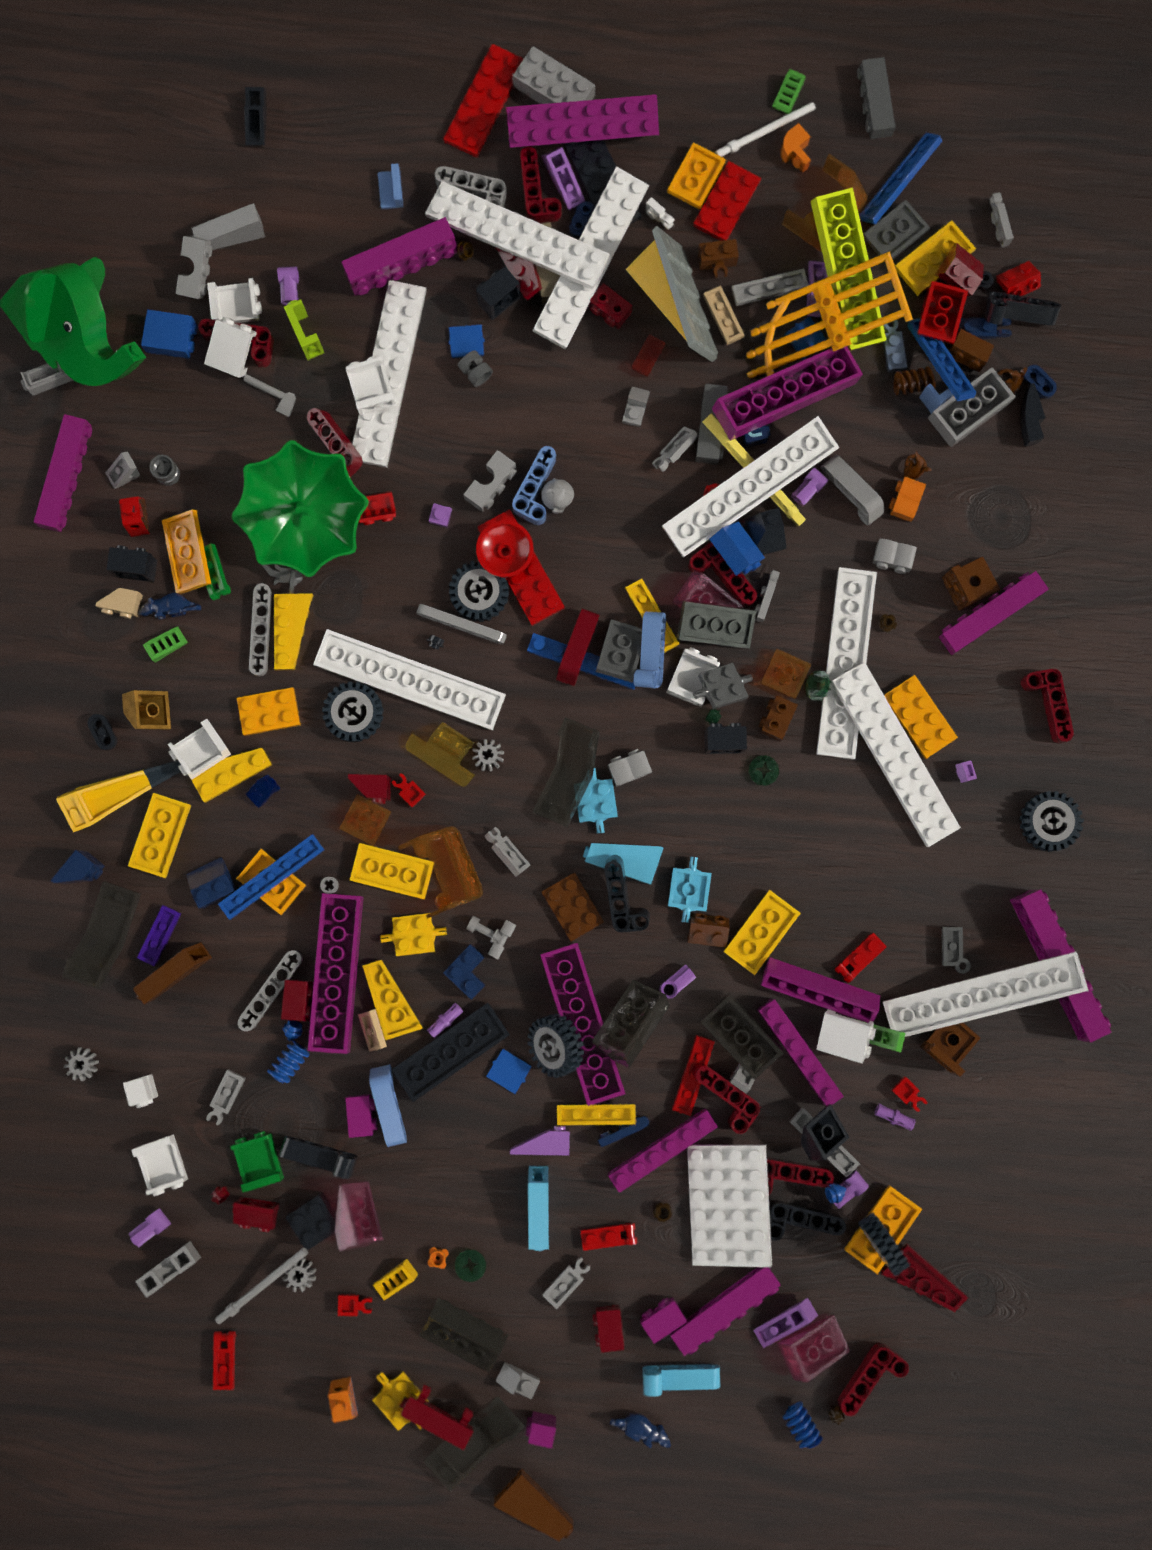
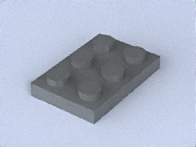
M905 200L866 231L863 236L878 256L890 251L891 257L894 259L925 234L930 227Z
M611 620L596 672L633 682L641 655L642 628Z

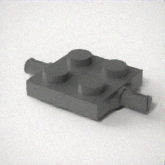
M730 663L700 673L698 677L702 684V689L694 691L693 696H695V699L705 696L710 701L714 710L747 699L748 694L744 684L752 682L753 678L751 674L741 677L734 664Z

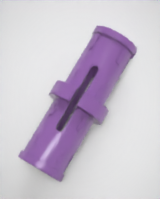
M454 1003L444 1014L441 1013L439 1015V1019L427 1031L436 1038L446 1027H450L451 1023L464 1011L457 1003Z
M880 1103L875 1109L874 1115L890 1121L892 1125H899L909 1131H912L914 1128L915 1119L901 1114L897 1109L892 1110Z

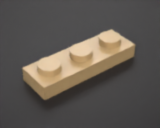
M719 286L705 292L703 297L726 345L744 338V333L722 287Z

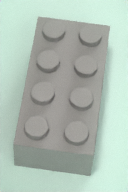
M535 47L531 48L513 75V87L540 104L592 100L595 96V84Z
M990 368L971 383L976 390L975 398L957 402L953 396L935 409L928 417L950 447L954 446L1010 404L1016 397L993 368Z

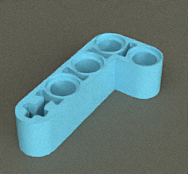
M651 1365L643 1367V1391L646 1396H660L664 1390H709L720 1388L719 1365Z

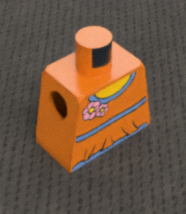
M351 1377L332 1380L328 1397L333 1422L354 1419L358 1415Z

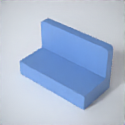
M391 164L392 171L378 173L382 209L403 207L399 164Z
M929 384L919 398L932 413L953 397V394L948 388L939 395L934 387Z

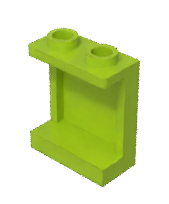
M302 300L289 302L284 306V309L307 360L324 354L317 334L305 337L299 324L300 320L308 317Z

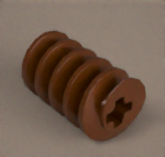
M929 366L924 369L918 368L917 371L915 369L910 371L904 370L902 373L897 371L893 379V389L896 396L899 395V390L905 395L906 389L912 394L914 388H916V391L919 393L922 386L925 389L927 385L931 384L935 389L936 384L934 373Z

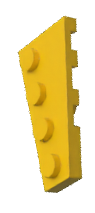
M312 593L274 594L275 670H295L300 643L313 598Z
M259 748L227 757L191 780L203 802L206 803L272 766V763L264 749Z
M383 960L363 965L385 1040L423 1029Z

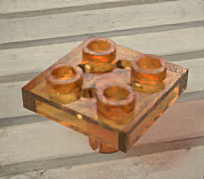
M776 649L760 684L796 699L811 664Z
M357 794L339 829L375 846L392 812Z

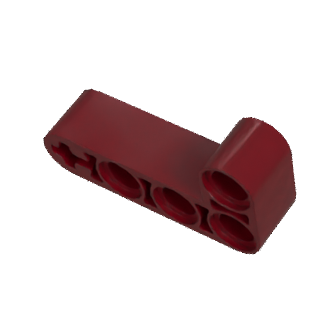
M531 146L524 147L521 150L520 158L527 218L538 223L558 221L562 213L561 202L556 198L542 199L537 152ZM527 158L531 159V164H528ZM533 174L535 177L528 178L527 176ZM530 192L537 193L535 196L529 195ZM556 208L557 211L551 212L549 209ZM532 210H538V211H539V212L536 213V214L531 213Z
M203 319L198 325L201 335L208 342L211 340L216 321L213 319ZM248 325L252 327L251 330L257 332L256 336L252 337L251 356L257 366L267 367L272 359L274 338L268 328ZM262 336H268L267 340L261 341L260 339ZM259 354H265L264 358L257 359Z
M317 408L310 409L307 413L308 423L331 454H341L344 456L346 468L351 478L362 466L363 460L361 455L328 412Z
M709 543L691 557L689 562L690 572L701 574L711 567L742 607L746 608L754 604L757 598L755 589L743 574L736 576L730 567L725 572L719 568L721 564H726L728 567L729 565L713 543ZM708 550H716L717 556H710ZM698 560L702 562L703 566L696 568L693 565V561ZM738 579L741 585L734 586L731 580ZM745 595H746V596L751 595V598H750V600H749V599H746V600H745V599H744V596H745Z
M581 609L562 658L556 678L557 681L575 686L600 614Z
M1047 669L1024 676L1021 680V686L1024 690L1042 691L1052 740L1058 744L1070 741L1074 736L1061 672L1057 669ZM1048 674H1050V675L1053 676V678H1054V682H1053V683H1051V682L1048 681V679H1047ZM1029 677L1035 680V686L1029 684ZM1052 693H1055L1058 696L1057 701H1054L1051 698ZM1056 711H1058V712L1061 713V715H1062L1061 720H1058V719L1056 718V716H1055V712H1056Z
M703 1063L695 1065L692 1070L693 1077L735 1108L728 1118L729 1127L737 1134L745 1133L760 1112L759 1104ZM701 1070L710 1076L709 1080L699 1074ZM722 1080V1087L715 1089V1082ZM732 1092H738V1097L735 1100H730ZM753 1103V1109L746 1111V1105ZM738 1119H742L741 1126L735 1128V1121Z
M767 1157V1162L770 1163V1169L767 1171L768 1195L772 1192L774 1179L818 1187H829V1184H832L834 1181L833 1174L825 1167ZM783 1166H789V1173L786 1175L780 1174V1169ZM803 1169H808L809 1171L806 1178H800L799 1176L800 1171ZM814 1173L819 1176H823L825 1173L828 1177L822 1181L819 1177H815Z
M876 1343L871 1348L838 1398V1404L845 1415L854 1416L859 1411L886 1370L899 1378L905 1377L908 1374V1363L901 1355L884 1343ZM881 1350H885L886 1355L883 1358H878V1353ZM897 1362H902V1367L895 1370L894 1365ZM875 1367L873 1374H866L868 1368ZM858 1384H864V1388L861 1391H855ZM846 1402H847V1403H852V1405H851V1406H849V1405H846V1406H845V1403H846Z

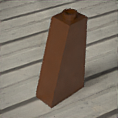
M202 942L187 947L139 983L133 990L143 1004L149 1003L212 957Z
M523 1469L494 1498V1506L559 1542L563 1537L567 1538L573 1532V1519Z

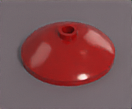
M507 520L497 521L488 525L479 535L476 544V554L481 566L488 573L501 578L513 577L523 572L529 566L534 552L533 541L528 531L520 524ZM504 549L509 551L507 555L502 554Z

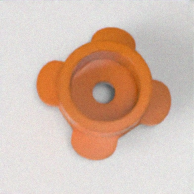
M432 1247L429 1250L430 1259L427 1261L428 1266L444 1269L447 1265L445 1261L449 1254L448 1251Z

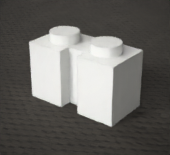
M152 1074L123 1083L129 1106L143 1107L153 1103V1098L158 1097Z

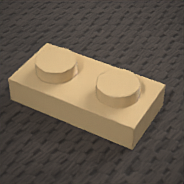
M376 1009L358 1014L369 1052L387 1047Z

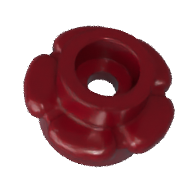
M218 1186L211 1194L213 1196L211 1201H215L218 1205L223 1203L230 1195L227 1187Z

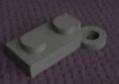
M942 927V966H955V970L961 974L969 972L971 968L970 962L963 958V927ZM961 962L966 964L964 970H961L959 967Z

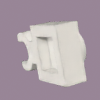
M651 197L646 202L647 215L653 220L662 222L664 227L669 230L674 225V218L667 214L665 209Z

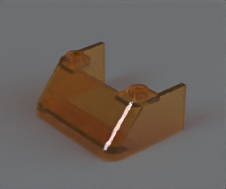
M829 153L823 171L835 178L845 189L853 188L859 214L866 204L867 194L854 170ZM788 209L782 225L822 252L813 211L802 219Z
M451 826L427 833L398 846L399 850L413 846L418 857H429L430 861L435 862L433 870L442 893L438 894L435 899L438 910L427 914V919L467 904L483 895L481 883L462 836L456 827Z

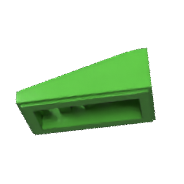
M789 69L772 108L790 114L804 84L805 75ZM786 86L792 87V88H794V89H796V90L794 91V90H792V89H790V88H787ZM783 93L792 96V98L783 95ZM780 100H783V101L789 103V106L786 105V104H783V103H781V102H779V101H780Z
M177 626L143 644L152 661L156 663L188 642ZM176 634L180 642L176 643L172 635ZM167 638L170 639L171 643L173 644L172 646H169V644L167 643ZM162 642L166 649L162 650L159 643ZM155 646L159 653L156 654L152 647Z

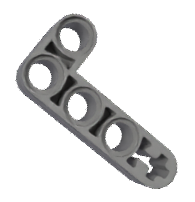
M446 166L436 169L435 180L438 188L443 181L504 208L506 185L502 180ZM459 181H465V182H466L465 184H462V185L458 184ZM478 185L484 186V187L481 188V189H477V188H476V186H478ZM496 189L502 190L500 193L494 192Z
M834 455L821 465L824 475L858 508V515L866 525H870L884 514L882 498L839 455Z

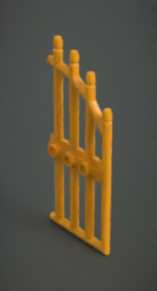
M890 251L781 296L774 301H769L766 304L767 309L779 306L771 321L750 331L752 336L767 332L764 345L746 353L748 359L764 353L765 365L756 368V370L749 371L747 373L748 378H754L764 373H767L768 377L774 374V369L831 346L833 351L840 350L851 345L850 338L904 317L905 322L913 320ZM885 262L889 273L836 295L834 294L831 286L832 283ZM890 280L892 281L894 292L843 313L840 312L837 302ZM813 292L816 303L782 317L790 301ZM898 299L901 310L847 331L844 320ZM817 310L820 311L823 321L773 341L776 327ZM826 328L829 339L772 362L771 350Z

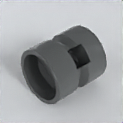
M476 350L469 352L458 363V368L464 375H468V380L474 387L482 385L493 373V370L486 362H483V358Z
M157 455L151 460L150 472L158 482L166 486L177 483L180 478V470L167 455Z

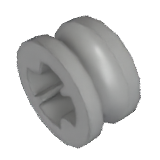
M325 877L321 881L320 887L324 893L333 894L338 890L339 883L334 877ZM327 880L328 882L330 880L334 882L332 884L334 886L333 890L329 889L328 891L325 889L327 887L325 884Z

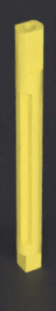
M712 413L702 422L743 468L755 461L736 439L731 441L728 439L720 422ZM781 489L770 496L774 503L797 526H800L806 520Z

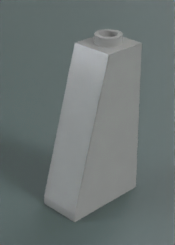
M254 204L247 205L192 228L194 234L192 237L211 241L212 250L265 237L262 222Z

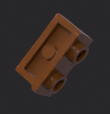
M691 913L688 943L726 948L730 928L729 918L721 915L710 916L703 913Z

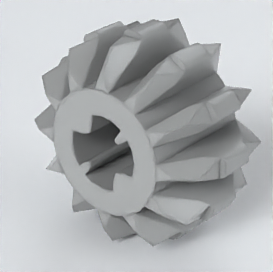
M484 739V746L478 742L477 746L480 749L473 748L472 750L478 754L472 756V760H479L475 763L476 767L483 764L481 767L482 771H485L486 766H488L489 771L492 772L493 764L498 769L500 766L497 761H504L503 758L498 757L503 755L504 751H497L501 748L500 744L493 747L495 744L493 739L490 745H488L487 739ZM488 751H491V755H493V757H489L488 760H485V756H483V754L488 753Z
M79 1047L77 1052L72 1050L70 1051L71 1056L65 1058L69 1064H65L64 1068L70 1069L66 1075L73 1074V1080L79 1078L80 1081H85L86 1077L92 1078V1072H97L98 1070L94 1065L98 1064L99 1061L93 1060L96 1053L90 1054L89 1048L83 1050L82 1047ZM79 1061L84 1062V1065H82L84 1067H79V1064L81 1063Z
M305 1257L301 1259V1262H297L284 1273L286 1276L282 1278L283 1281H289L286 1285L287 1288L291 1285L294 1286L293 1292H296L298 1287L301 1292H304L305 1286L310 1288L312 1286L311 1281L316 1280V1276L312 1275L316 1272V1268L310 1269L313 1262L310 1261L306 1264ZM297 1271L303 1273L302 1278H299V1276L297 1277L295 1275Z

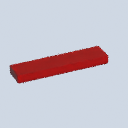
M696 1035L672 1110L691 1116L701 1083L693 1077L692 1070L699 1063L708 1065L715 1041ZM701 1070L699 1074L704 1076L705 1072Z

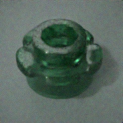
M712 708L705 718L709 725L718 723L722 716L719 714L720 709L713 710Z

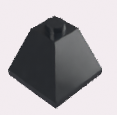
M779 508L761 512L740 522L763 555L787 548L784 524Z
M828 1104L803 1126L801 1145L810 1161L826 1160L850 1138L831 1104Z

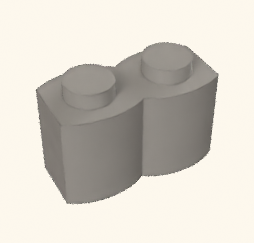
M880 538L877 542L873 564H876V567L880 569H888L889 567L895 569L897 573L906 574V572H910L912 569L917 547Z
M639 749L629 752V756L622 759L621 756L610 760L611 763L608 764V769L616 787L652 773L644 751L639 752Z

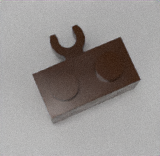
M736 239L699 243L697 254L700 270L714 269V278H717L718 271H723L724 277H727V267L737 266L739 254Z

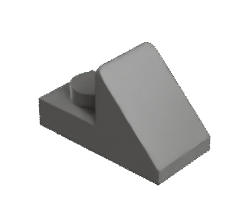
M636 387L631 388L622 423L641 427L650 391Z
M122 452L106 471V475L114 489L140 476L128 452Z
M746 1053L731 1074L730 1083L747 1094L762 1064Z
M504 1362L496 1382L512 1395L517 1392L532 1399L540 1379Z

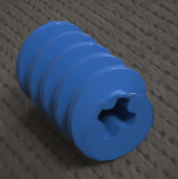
M292 1040L293 1046L286 1045L289 1052L282 1050L284 1058L277 1057L280 1064H272L275 1070H267L273 1078L281 1083H289L291 1081L289 1076L293 1077L295 1075L294 1070L300 1069L298 1063L303 1064L305 1062L303 1057H309L310 1055L305 1047Z
M802 1401L791 1405L782 1418L783 1420L790 1419L786 1425L788 1427L794 1426L791 1429V1433H798L795 1440H802L799 1447L810 1449L819 1445L823 1437L819 1435V1430L815 1428V1423L811 1421V1416L807 1414Z

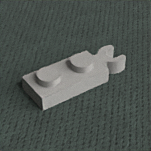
M1001 193L992 194L993 198H990V204L993 207L991 219L997 229V241H1000L1001 247L1009 246L1013 240V234L1005 204L1002 203Z
M684 426L659 453L661 457L653 461L654 467L656 469L659 468L663 472L667 469L670 462L674 463L698 437L696 431Z
M773 570L767 586L762 587L759 596L762 597V601L755 608L757 615L755 621L763 623L780 572Z
M494 827L485 835L486 840L494 844L491 848L515 877L530 866V863L508 837L502 838L498 828Z
M229 1069L226 1071L210 1104L214 1110L207 1115V1121L211 1120L212 1116L215 1115L218 1118L216 1125H219L223 1120L222 1113L229 1114L246 1079L245 1077Z
M582 1257L576 1260L574 1268L568 1265L542 1294L556 1309L584 1280L581 1274L587 1273L590 1270V1264L585 1268L580 1267L579 1264L583 1261Z

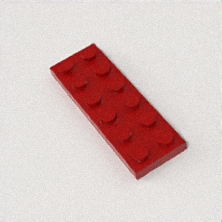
M494 44L491 45L444 137L445 143L476 158L478 157L513 88V75L524 58Z
M509 509L478 526L477 529L481 534L488 525L497 521L518 522ZM504 549L502 551L503 555H507L509 553L507 549ZM534 552L529 566L523 572L506 578L531 626L565 609L564 604Z

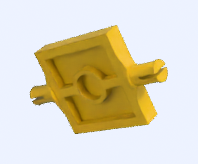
M431 913L393 917L392 934L381 935V943L393 941L397 957L435 952L434 942L436 936L447 935L446 927L434 928Z
M404 1371L390 1381L383 1372H380L376 1378L383 1385V1388L373 1398V1401L399 1431L403 1426L411 1422L400 1416L401 1408H399L402 1399L404 1396L408 1398L410 1392L418 1396L420 1390Z

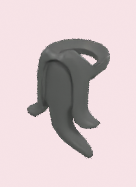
M275 564L276 569H273L268 565H262L270 576L276 577L274 585L279 582L289 583V593L293 594L294 586L303 580L302 573L291 567Z

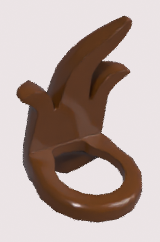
M1023 368L1020 373L1017 370L1002 369L997 374L1000 376L1003 373H1009L1013 376L1012 379H1007L1005 382L1008 383L1006 385L1015 394L1020 389L1027 368Z
M916 451L915 454L906 458L903 474L904 477L917 480L924 472H930L932 469L927 467L925 459Z

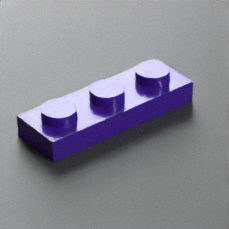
M162 905L137 956L138 959L152 966L157 965L182 913Z

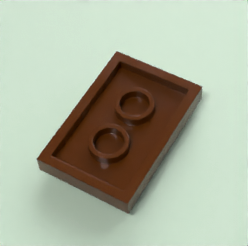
M575 872L542 891L571 942L604 923Z

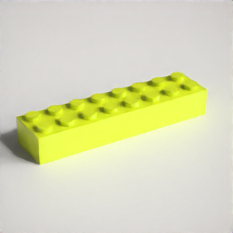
M853 188L818 196L811 200L827 276H832L869 260ZM871 268L832 283L831 286L834 294L836 295L872 280ZM875 287L837 302L840 312L843 313L877 299ZM878 306L844 320L847 331L882 318L880 308ZM882 325L850 338L851 345L847 346L849 351L886 341L884 326Z

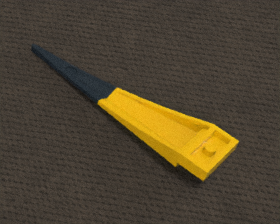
M177 760L78 787L75 790L57 796L56 800L72 831L76 832L93 825L126 803L181 772L178 768L181 764Z

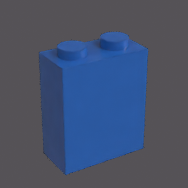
M147 310L141 347L147 353L190 359V355L194 352L195 348L193 338L197 334L198 325L193 317L189 315Z
M739 522L721 528L710 538V541L736 576L742 573L746 575L750 571H755L761 566L760 562L765 559Z

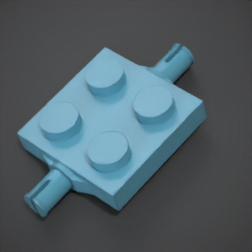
M592 768V771L587 769L589 781L574 784L580 823L595 822L597 834H599L600 828L601 833H605L603 821L618 817L613 779H597L596 768Z
M690 857L689 868H673L668 906L683 910L681 922H685L686 918V923H689L690 912L707 911L711 873L701 872L696 869L697 857Z

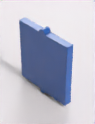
M809 316L801 323H796L795 327L784 335L787 336L815 323ZM819 330L790 343L798 352L823 342L826 338ZM808 355V356H806V357H803L802 360H805L806 358H808V357L811 356V355Z
M482 325L449 327L450 341L448 343L451 345L452 358H462L474 350L480 356H484L483 343L485 339L482 335Z
M502 1049L496 1061H493V1066L486 1077L516 1094L522 1082L526 1081L525 1077L532 1066Z

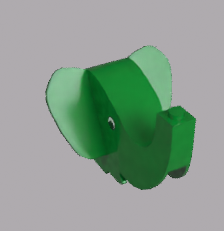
M93 257L81 266L75 263H64L21 275L0 299V307L33 351L37 350L50 367L56 369L59 364L67 376L74 381L88 386H100L129 375L146 359V356L135 341L121 346L116 352L111 349L108 343L106 316L99 296L105 277V267L102 260Z

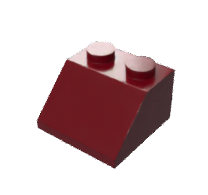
M955 243L935 276L947 285L968 290L967 296H972L983 280L984 265L958 243Z
M348 774V779L372 803L383 805L386 801H390L391 778L388 775Z
M241 1196L233 1204V1224H239L238 1227L243 1229L257 1227L259 1231L270 1232V1230L276 1227L280 1203Z

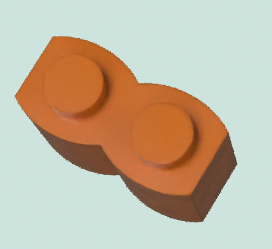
M908 477L898 481L895 491L898 492L897 496L892 498L889 509H891L890 515L912 522L926 484Z

